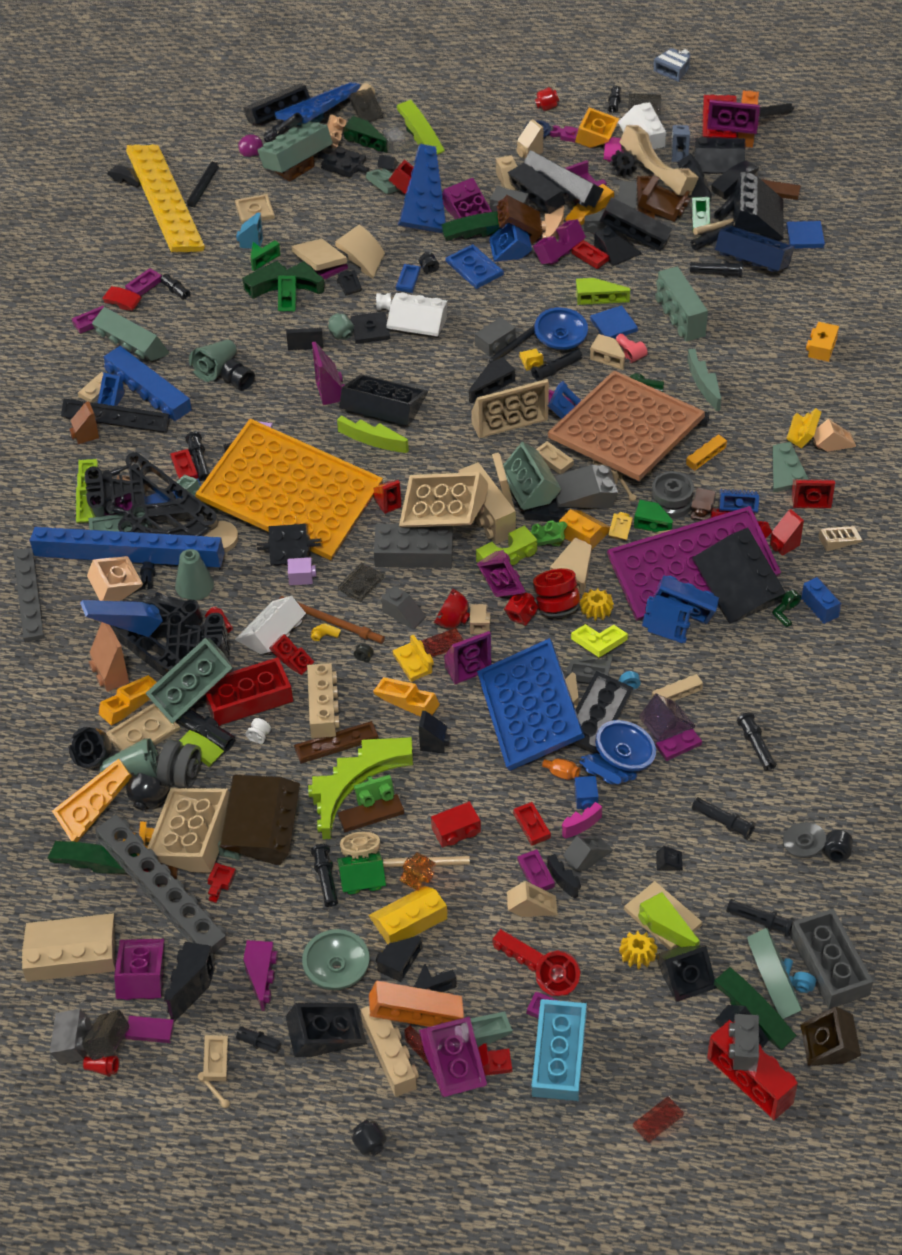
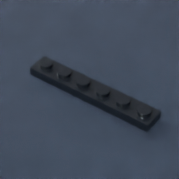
M64 398L61 417L72 419L86 401ZM90 402L95 420L98 423L166 433L168 431L170 414Z

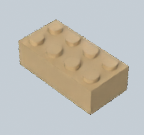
M479 462L458 470V473L480 472L488 482L486 499L476 516V522L479 527L485 529L487 538L489 540L492 539L495 544L508 540V533L516 530V511Z

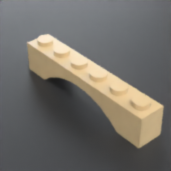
M626 125L619 142L626 151L632 150V154L637 156L635 159L641 161L644 167L660 177L666 186L674 190L676 195L683 196L687 190L690 191L689 195H691L699 177L689 168L674 169L664 164L653 150L649 134L639 125Z

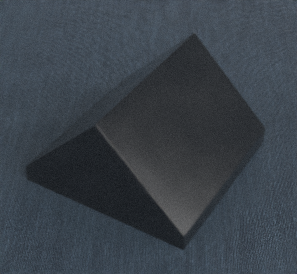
M323 328L286 330L288 351L312 349V342H316L321 349H324Z

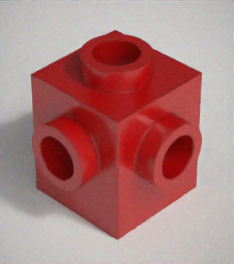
M525 592L513 595L504 610L510 620L527 625L539 607L535 602V598L530 593Z

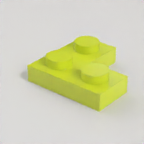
M585 624L571 633V639L591 653L601 657L627 641L628 634L615 625L598 633Z

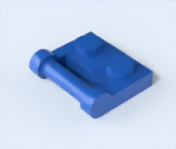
M564 381L556 387L548 404V407L561 419L575 407L562 394L567 396L575 405L582 401L568 388Z

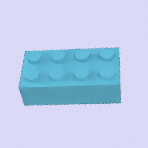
M541 999L532 1078V1097L579 1101L587 1003Z

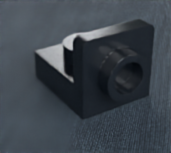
M345 270L338 275L337 283L341 284L345 296L362 290L355 270Z

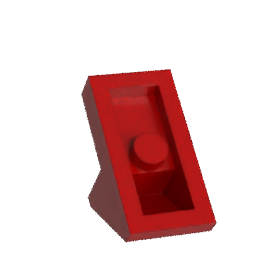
M487 1043L478 1047L485 1076L512 1073L509 1049L488 1051Z

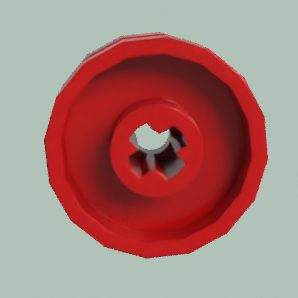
M563 568L552 569L537 575L533 579L534 591L537 593V605L541 611L560 612L570 609L580 602L579 589L576 587V573L573 570Z

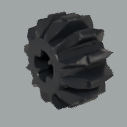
M624 148L622 151L617 150L611 156L612 161H610V165L614 166L611 171H617L616 176L621 174L625 178L626 175L631 176L632 172L637 170L638 161L634 160L637 156L631 155L632 150H629L627 153Z

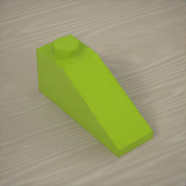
M596 278L576 279L577 305L630 302V288Z
M663 892L640 903L638 917L641 923L647 925L651 932L680 947L699 945V939Z

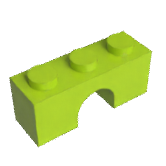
M524 525L508 533V545L510 547L499 548L493 542H490L476 549V562H480L495 551L504 550L510 557L511 565H515L521 559L531 557L537 552V539Z

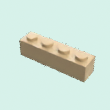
M697 674L654 690L652 692V700L657 708L701 691L703 682Z

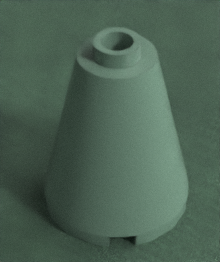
M223 340L194 349L189 356L190 366L193 365L195 369L193 371L194 374L206 382L215 380L220 375L224 364L236 355V345L230 340Z
M187 549L180 554L175 589L177 594L183 599L201 600L207 597L214 588V580L198 551Z
M144 738L105 759L103 765L100 766V771H104L112 763L120 759L130 774L134 772L135 776H137L138 773L157 778L158 763L155 756H158L153 741L150 738Z

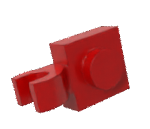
M215 863L207 879L208 885H211L208 891L210 895L208 901L217 903L221 890L229 889L236 874V868Z

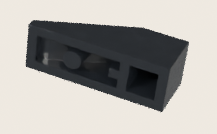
M689 154L677 162L679 168H689L699 177L692 191V196L710 197L711 199L712 194L701 166L693 155Z
M503 357L488 364L470 387L469 402L472 404L476 402L477 397L489 395L515 382V368Z

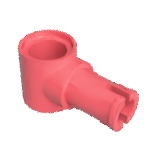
M619 334L616 337L619 346L624 350L625 358L629 359L630 363L647 356V348L643 342L635 343L630 341L624 334Z

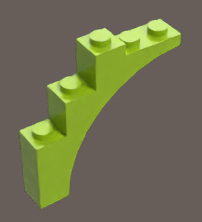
M412 737L362 740V748H358V757L337 758V766L333 767V775L312 776V785H308L309 798H313V804L317 805V814L321 815V819H317V830L322 832L323 840L331 839L332 825L336 813L345 798L354 790V785L363 783L367 780L366 777L368 776L373 777L393 768L413 765Z

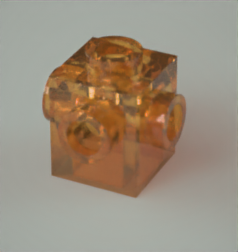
M416 852L412 859L408 857L403 864L402 869H404V872L399 881L419 891L425 882L429 883L435 872L432 869L435 862Z

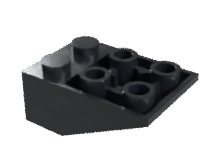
M185 941L182 950L179 949L178 964L176 969H173L171 972L170 981L172 983L170 988L166 989L164 1001L167 1002V1013L170 1014V1018L174 1022L210 987L215 971L210 945Z

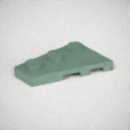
M791 442L773 445V493L792 489L793 479H808Z

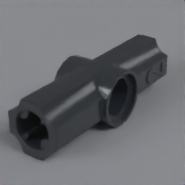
M191 709L186 711L177 720L178 724L209 739L224 752L229 751L236 741L235 736L219 727L215 719L210 716L204 718Z

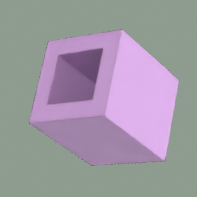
M311 558L288 559L289 585L313 584V577H316V565H312Z

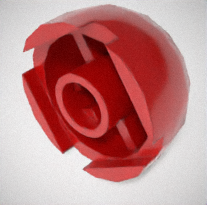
M452 588L437 615H442L441 618L437 617L434 623L446 629L456 628L461 622L465 624L470 615L467 612L469 604L466 597Z
M555 950L541 957L536 965L535 974L537 984L544 992L553 996H563L575 989L580 981L581 971L579 963L573 955L566 951Z

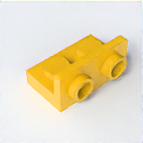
M815 408L804 417L796 413L793 416L786 439L800 448L806 445L814 437L821 411Z
M415 635L410 636L409 644L392 650L393 656L410 682L432 673L434 661L431 655L425 652L422 641L417 640Z

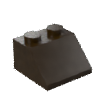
M835 1006L800 1024L808 1066L844 1064L861 1056L853 1014Z

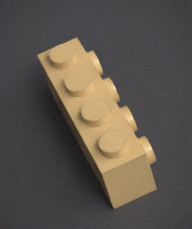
M332 663L307 665L311 738L336 737V728H340L339 715L335 716V713H339L338 701H334V698H338L337 686H333V684L337 683V673L332 671Z
M369 1006L362 1008V1023L395 1097L416 1090V1078H419L418 1071L414 1064L410 1065L408 1060L410 1059V1054L406 1045L402 1046L400 1043L402 1038L398 1027H393L391 1023L393 1020L371 1017Z

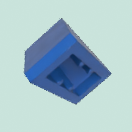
M103 372L97 403L118 406L125 394L122 377Z

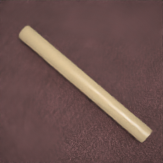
M469 856L383 859V867L470 865Z

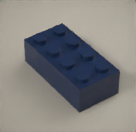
M730 226L720 230L715 250L720 251L719 254L723 256L732 255L738 261L745 262L747 260L752 262L751 264L754 266L768 267L767 270L778 272L789 267L795 246Z

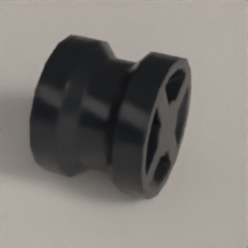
M426 252L420 256L419 264L424 273L430 274L439 269V262L432 252Z

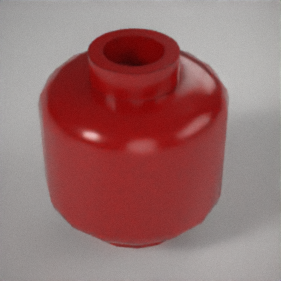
M550 87L537 92V99H535L537 107L542 108L543 111L557 107L560 101L556 90H552Z

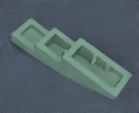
M688 349L687 362L698 389L716 411H720L721 395L716 373H708L706 361H698L696 349Z
M768 928L748 936L747 939L778 1014L783 1019H786L803 1011L794 992L795 988L787 974V968Z

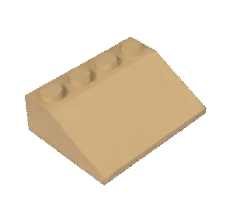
M548 379L477 397L471 413L472 425L478 437L482 438L548 420Z
M480 472L410 475L399 523L400 528L471 525L485 502L488 482Z
M170 788L147 849H152L155 852L160 863L190 872L211 873L219 853L218 843L221 841L230 793L228 789Z
M114 913L26 923L22 948V970L27 982L115 972Z

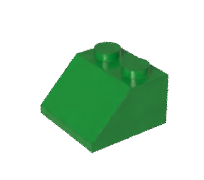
M380 852L376 854L370 853L365 858L361 855L358 859H353L352 856L337 858L343 892L356 894L360 892V889L368 888L369 891L380 890L381 886H386L383 860Z

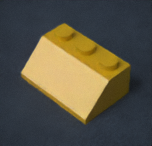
M423 886L369 914V918L386 943L389 944L414 937L446 920L447 905L435 889Z

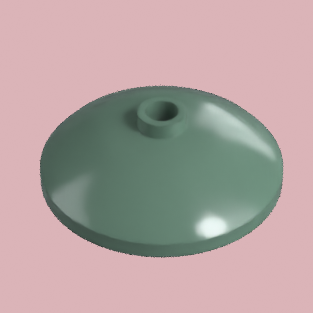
M341 929L328 930L316 935L306 945L302 956L303 969L309 980L315 985L329 990L345 989L359 982L366 974L370 961L369 951L365 942L358 935ZM335 965H340V966H341V967L338 968V969H334V968H333Z

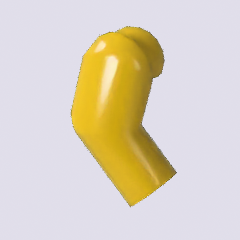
M323 623L312 629L311 639L313 641H320L321 637L325 635L338 638L341 629Z

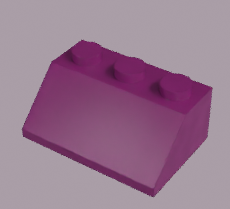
M710 100L707 129L757 134L760 105Z

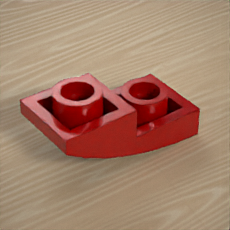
M111 286L102 299L105 303L117 304L122 310H133L137 307L142 297L127 289Z
M286 634L281 635L269 647L285 665L300 675L307 670V665L314 663L302 647L297 648Z

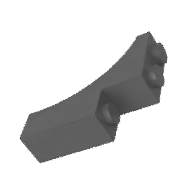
M620 181L619 192L615 199L636 209L637 182ZM605 209L585 216L584 232L595 233L608 227V225L599 221Z

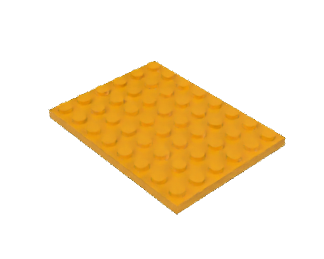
M249 419L198 489L195 497L204 503L268 532L269 526L308 524L310 538L322 539V542H315L322 543V546L311 547L310 551L332 560L373 498V488L382 484L383 478L253 419Z

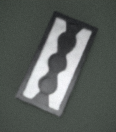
M596 671L576 708L585 738L571 744L593 754L597 753L600 755L595 743L596 734L599 728L606 722L618 720L634 687Z

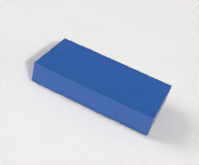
M404 264L396 290L413 293L421 266Z

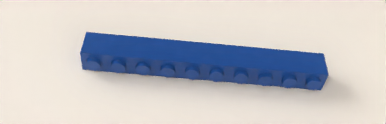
M34 527L30 538L34 556L94 560L128 556L130 561L135 563L149 561L153 564L178 565L180 554L187 549H194L198 551L206 567H221L225 554L221 537Z

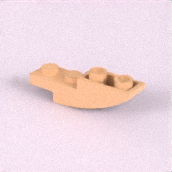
M564 205L550 214H545V221H541L542 231H545L542 233V239L555 236L556 240L558 239L559 235L556 228L564 223Z

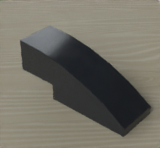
M747 160L732 166L711 184L713 193L726 200L734 192L741 172L754 175L759 170V167Z

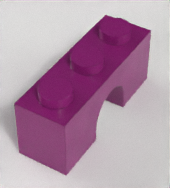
M578 219L568 220L556 228L559 235L558 242L555 236L544 237L533 245L541 264L549 263V265L558 262L559 257L570 253L571 248L586 238Z

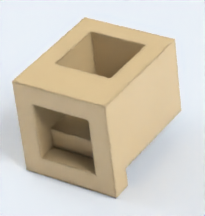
M471 604L470 634L479 635L490 631V613H487V605Z

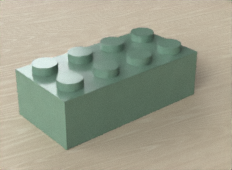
M308 121L307 123H301L298 127L289 129L288 133L277 136L274 141L263 144V147L258 149L263 168L284 172L333 144L327 125Z
M676 266L659 271L658 279L656 280V301L662 304L664 313L670 316V321L672 325L677 327L679 336H683L686 342L705 337L708 310L679 267Z

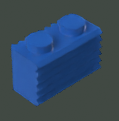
M720 489V511H735L751 506L753 513H758L759 494L757 491L754 492L752 490L750 492L748 490L746 492L745 490Z
M818 577L805 582L801 600H804L806 605L813 610V613L820 618V621L825 624L838 618L842 603Z

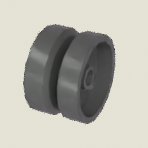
M668 471L659 474L652 484L651 502L659 503L671 519L685 516L692 509L694 484L691 478L678 471Z
M169 739L163 746L158 760L157 779L161 781L160 784L171 786L175 783L177 788H192L201 765V748L198 745L190 743L183 745L181 741Z

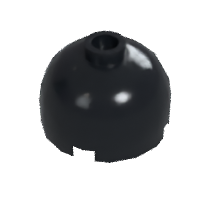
M83 727L73 734L72 745H69V754L77 766L88 769L97 768L103 765L105 759L110 757L112 750L111 741L102 730Z
M132 772L131 778L127 782L126 794L134 803L133 807L145 811L146 808L153 809L159 807L166 799L170 788L166 784L164 788L160 786L161 781L142 773H138L135 776L134 772Z

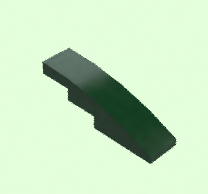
M498 212L476 214L443 223L442 229L446 241L462 235L466 239L480 233L484 237L497 232L500 229Z
M55 841L47 858L51 863H69L73 868H91L95 873H126L102 845ZM132 853L130 856L137 857V854Z
M731 967L714 981V985L731 999V1005L746 1006L751 1015H759L760 1028L769 1041L782 1051L797 1036L774 1008Z

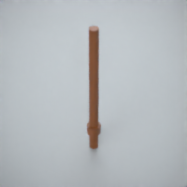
M297 602L306 614L356 633L360 638L365 640L371 639L381 644L385 640V636L372 632L370 628L357 626Z

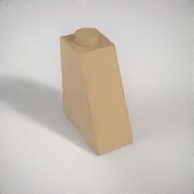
M574 538L550 566V570L559 568L573 570L577 578L576 587L579 589V593L583 595L590 567L592 545Z

